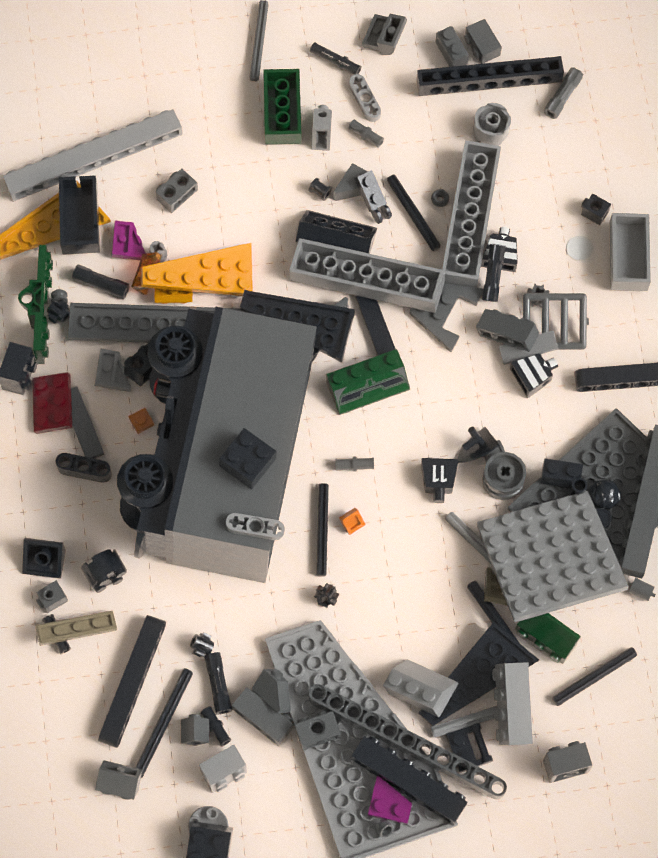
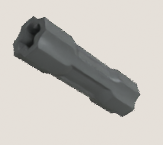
M570 67L558 90L544 108L546 116L552 119L558 118L569 97L583 79L584 74L581 70Z

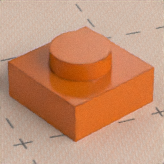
M146 408L128 416L137 434L155 426Z
M355 507L339 517L345 531L349 535L366 525L359 510Z

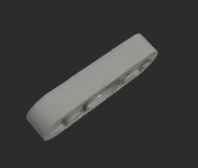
M360 74L352 75L349 80V88L365 118L370 122H377L381 118V107L364 76ZM354 81H357L358 83H360V88H361L360 91H359L358 85H357V84H354ZM362 95H368L370 97V100L364 102L360 99V97ZM369 106H371L373 112H376V115L370 114Z
M232 513L226 518V528L234 534L276 541L280 540L285 533V526L279 520ZM237 519L239 524H244V520H247L246 530H243V525L239 524L234 528L232 523L229 522ZM252 522H258L261 525V529L254 532L249 528V525ZM265 524H268L267 528L273 529L274 526H278V530H280L279 532H277V535H274L273 531L268 529L266 530V533H263Z

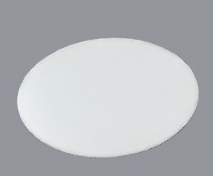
M574 236L567 243V252L571 258L584 261L593 255L594 244L586 236Z

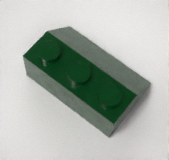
M550 613L518 621L515 628L521 638L529 639L533 642V646L539 651L544 650L554 662L562 664L565 663L576 648L581 638L579 634Z

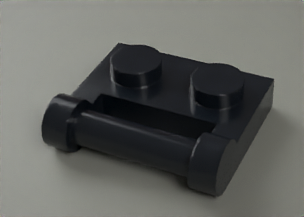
M480 723L446 734L453 754L478 767L494 761L492 755H489L481 733L482 727ZM471 733L474 734L482 757L476 760L468 734ZM457 766L459 773L466 771L464 766Z

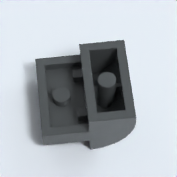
M389 13L388 17L374 14L362 41V46L378 50L381 55H392L405 28L407 18Z

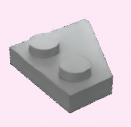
M100 348L94 386L131 392L132 387L127 376L124 374V366L119 351Z

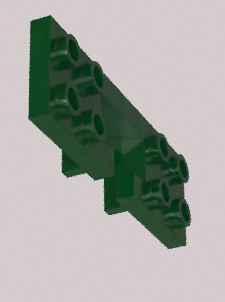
M39 245L37 280H29V286L18 295V301L28 311V319L31 328L34 329L33 352L38 364H45V358L49 357L47 340L50 339V330L48 329L47 317L44 316V304H48L49 288H52L50 271H53V259H51V252H48L47 245ZM23 296H32L31 302H22Z

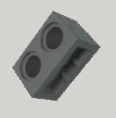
M181 168L178 172L175 171L166 183H162L157 187L155 191L156 200L172 214L198 191V182ZM180 182H185V183H186V184L183 185V186L178 185ZM167 194L173 195L172 197H165Z

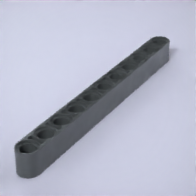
M314 684L310 687L309 701L314 706L324 711L327 710L328 713L333 711L335 717L492 799L499 800L504 797L507 791V784L500 777L321 684ZM320 691L323 694L322 698L315 699L312 696L313 692ZM333 700H337L341 706L332 708L330 703ZM354 709L358 711L359 715L352 718L347 714L348 711ZM368 719H374L377 724L374 727H369L365 722ZM386 728H391L394 731V735L386 736L383 731ZM405 737L410 738L412 744L405 746L401 740ZM427 747L430 750V754L422 755L419 749ZM440 756H444L448 759V763L442 765L437 759ZM457 766H464L466 773L459 774L455 768ZM481 775L485 782L482 784L476 783L474 776ZM500 785L503 791L495 793L492 790V786Z

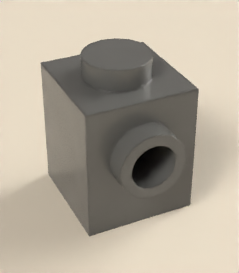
M57 580L36 592L38 599H36L37 604L41 610L45 608L47 613L68 602L67 596Z
M191 714L189 718L181 719V744L198 746L209 743V719L201 718L199 714Z

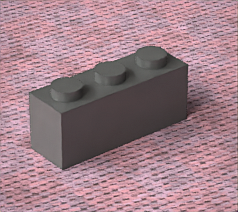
M485 308L476 325L480 337L530 352L539 335V331L533 321L528 319L522 320L512 314H502L495 309L489 310Z
M248 687L232 704L233 711L278 747L294 728L293 719L286 713H277L253 689L250 690Z

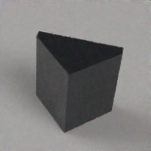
M24 538L22 574L61 579L66 553L64 543Z

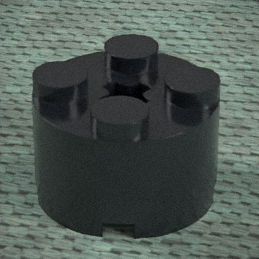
M107 549L91 557V563L87 564L85 562L81 567L90 586L96 593L104 591L107 588L106 586L110 584L117 585L124 580L122 576L127 573V569L115 549H113V552L111 549Z

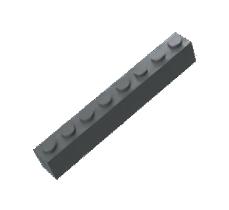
M655 424L653 430L649 429L647 441H650L649 448L645 447L643 459H646L645 465H641L638 476L641 477V482L637 483L634 494H637V499L632 501L630 512H633L632 519H628L626 530H629L628 537L624 536L622 548L625 549L624 555H620L618 560L623 574L640 579L643 578L646 571L658 519L657 424Z

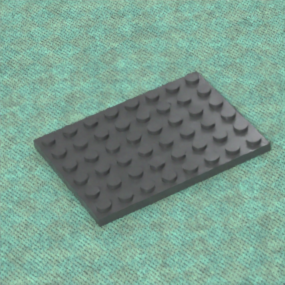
M615 408L559 460L583 464L581 478L587 482L586 491L590 493V486L595 481L607 479L617 485L621 492V499L614 507L606 509L610 512L612 520L610 525L604 528L615 556L619 560V556L624 555L625 549L622 548L624 536L628 537L629 530H626L627 522L633 516V512H630L633 500L636 501L637 494H634L637 483L641 482V477L638 476L641 465H645L646 459H643L645 447L649 448L650 441H647V436L621 411ZM539 478L512 502L507 510L514 512L571 496L572 493L570 488L540 484ZM579 484L574 485V487L577 490L584 489L583 486ZM593 503L596 510L603 509ZM657 519V523H656L655 529L658 528V519Z

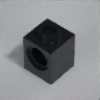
M592 193L589 199L586 197L582 202L581 207L583 209L581 215L600 226L610 211L611 203ZM591 207H597L599 210H592Z

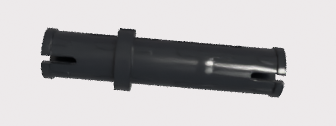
M314 42L310 48L311 53L337 65L340 70L344 69L352 74H359L362 69L361 65L349 60L347 56L343 57L319 45L317 42Z

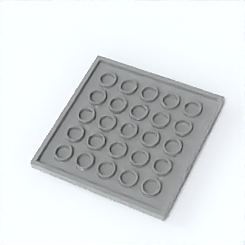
M588 491L583 494H574L477 522V528L514 623L628 590L627 581Z

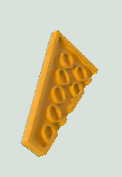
M77 181L78 188H81L80 183ZM59 193L0 234V260L39 247V245L60 240ZM99 206V226L111 222V220Z
M252 243L144 266L141 269V287L243 296L244 290L253 291Z

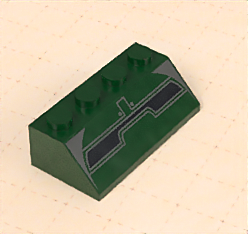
M398 349L326 374V384L339 415L410 390L405 366Z

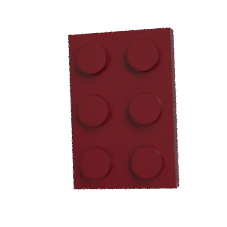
M65 372L32 378L34 432L40 434L72 428L71 374Z

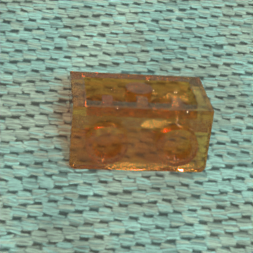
M158 252L142 254L131 285L133 289L142 295H147L148 290L151 288L141 287V269L144 266L160 263L161 254Z

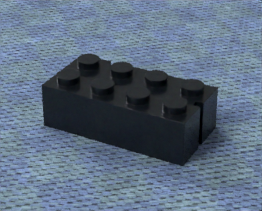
M96 175L79 176L81 188L77 186L76 176L59 177L60 246L63 255L100 253L99 202Z

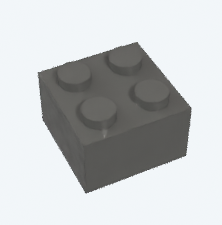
M579 741L571 742L565 748H560V746L548 749L549 752L546 753L543 759L549 783L587 774L593 766L586 742L580 743Z

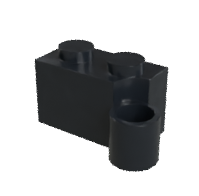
M544 458L540 484L570 488L572 495L583 494L587 489L586 480L581 478L583 464ZM579 484L583 486L584 489L577 490L574 487V485Z

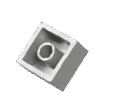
M235 744L199 764L200 772L212 793L224 791L228 788L227 784L233 781L235 783L241 781L246 777L245 774L248 773L247 765Z

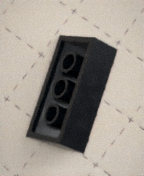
M306 210L299 221L295 242H298L299 238L370 254L378 228Z

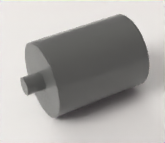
M635 577L629 593L646 601H649L651 596L655 597L656 595L653 593L655 586Z

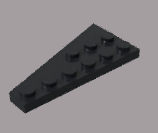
M244 290L240 304L242 311L316 326L314 349L341 363L343 362L355 309Z
M493 622L448 676V678L458 682V685L440 717L438 718L424 710H420L418 714L430 725L435 726L496 688V681L493 680L492 675L496 664L528 662L530 667L540 660Z

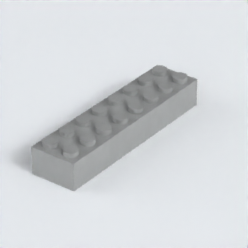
M465 140L442 270L445 271L444 283L477 287L501 146Z
M299 238L289 269L290 279L294 282L436 313L445 282V271L442 269Z

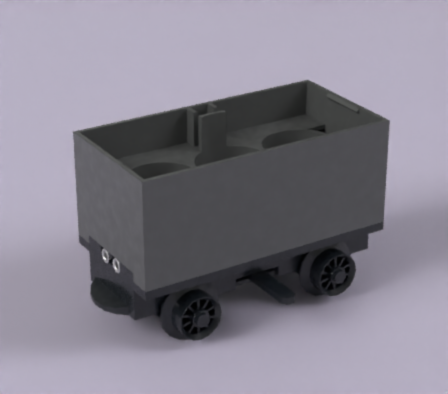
M191 306L188 309L183 327L168 326L160 329L152 336L148 344V358L153 367L149 386L153 395L161 403L166 404L162 423L159 422L156 436H159L156 450L153 455L139 454L129 458L121 465L117 474V488L121 495L120 514L123 521L131 529L137 531L134 550L135 558L140 559L144 554L166 558L167 564L266 583L275 540L231 533L226 528V518L232 513L279 520L311 372L316 326L217 306L214 313L196 310V307ZM243 428L277 451L276 460L253 489L247 487L219 466V458ZM234 519L233 522H229L232 523V527L236 528V526L239 524L237 519ZM244 520V524H239L243 525V530H246L247 520ZM252 522L249 528L257 532L261 529V525L258 522ZM265 524L263 533H266V530L268 529L272 530L273 534L276 535L278 526H274L273 529L267 528L268 524Z

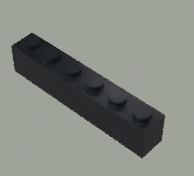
M363 737L351 756L352 761L375 776L381 777L389 785L453 826L455 825L468 803L463 794L457 791L455 793L450 791L447 784L440 780L436 782L431 778V774L423 769L419 771L413 767L414 764L406 758L400 759L396 756L397 753L389 747L383 748L374 737Z

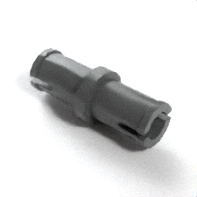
M355 119L349 124L348 129L361 136L362 140H367L378 148L383 144L385 138L372 131L371 127H366Z
M353 456V458L348 459L335 458L336 471L353 470V472L364 469L374 470V457L357 458V456Z

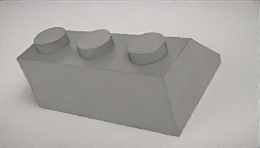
M406 659L392 668L383 687L388 694L439 718L458 682Z

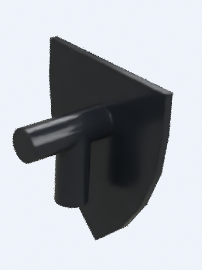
M471 426L468 432L472 437L461 445L463 448L459 453L458 463L477 460L500 445L486 427L477 431L474 426Z

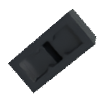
M149 343L141 346L138 352L133 356H129L124 362V374L140 387L150 379L153 369L148 358Z

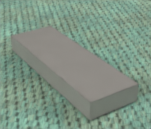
M553 330L539 334L530 352L506 344L499 346L504 365L538 353L545 354L559 350Z

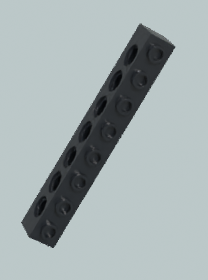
M562 56L421 69L417 70L416 82L418 96L561 83L564 68Z

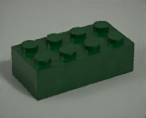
M300 68L263 69L265 145L302 144Z

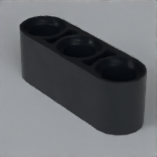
M61 453L55 460L58 471L66 476L100 483L108 482L112 477L110 465L104 460L70 453ZM64 461L70 462L66 467L60 466ZM82 465L89 466L88 469L84 471L79 470L80 466ZM100 469H107L105 474H98Z

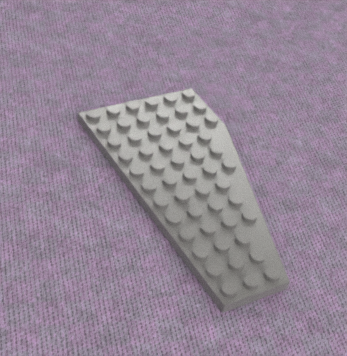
M322 620L265 638L274 668L281 671L283 677L288 681L291 706L290 715L294 726L298 723L299 719L304 717L311 719L317 717V713L324 711L309 701L310 687L314 684H321L406 728L378 694L375 687L344 651ZM315 691L312 696L315 699H320L323 694L320 691ZM333 700L330 706L338 708L341 704L339 701ZM354 709L347 713L352 718L359 715L358 711ZM337 717L335 718L341 732V738L303 751L340 858H368L458 826V822L453 826L394 788L412 803L408 825L389 821L394 827L393 832L388 837L381 838L377 834L375 826L380 823V820L385 819L368 816L377 776L351 760L352 754L363 737L369 738L371 735ZM368 719L365 722L369 727H374L377 724L374 719ZM314 725L311 730L314 733H320L323 728L320 725ZM386 728L383 731L386 736L394 735V731L391 728ZM405 737L401 740L405 746L412 744L410 738ZM377 739L380 742V746L385 749L387 747L391 748L400 759L406 758L414 764L413 767L419 771L423 769L430 773L431 778L436 782L438 780L442 781L438 770ZM422 748L419 749L422 755H427Z

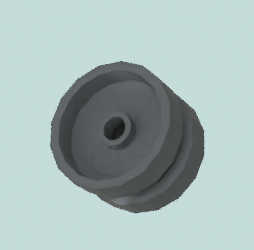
M499 452L491 456L486 462L482 477L483 487L486 492L499 500H510L518 496L523 489L527 474L524 462L520 457L510 452Z

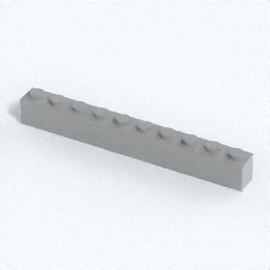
M174 109L164 110L156 116L146 117L143 121L131 123L123 129L113 130L102 137H95L92 141L85 144L80 143L72 149L62 150L57 155L44 157L41 161L27 164L18 170H11L6 175H3V179L12 201L15 202L58 185L59 177H78L182 136V125Z

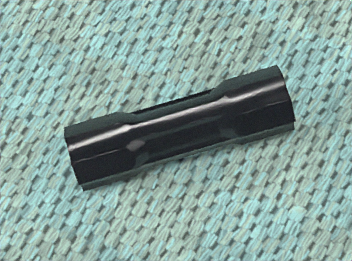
M490 243L482 300L498 302L505 245Z
M80 264L76 265L72 274V280L98 288L123 300L130 289L129 283L102 275Z
M208 653L204 656L209 674L216 715L232 712L221 653Z

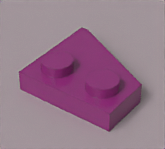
M115 220L112 257L141 261L148 260V254L142 246V240L137 234L134 222Z
M377 776L368 816L408 825L412 803L381 777Z

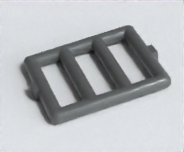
M525 293L523 295L522 320H530V301H542V333L549 332V301H561L560 342H557L559 350L586 349L589 318H587V295L585 293ZM568 301H579V342H568Z

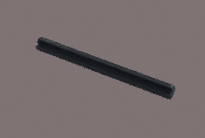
M187 668L182 670L135 768L143 770L141 779L193 675V672Z

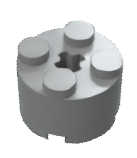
M491 102L478 108L473 124L476 140L481 143L498 146L506 140L509 135L511 116L505 106Z

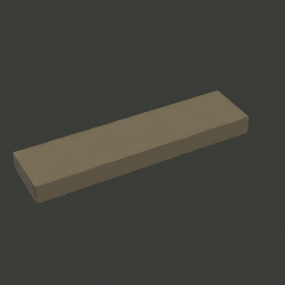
M113 610L40 624L36 625L35 629L39 646L117 631V625Z

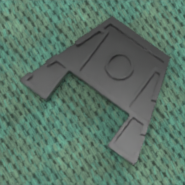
M444 283L436 313L411 308L409 314L426 330L428 329L435 336V339L443 343L448 351L452 352L460 336L443 327L458 298L477 306L483 295V289Z

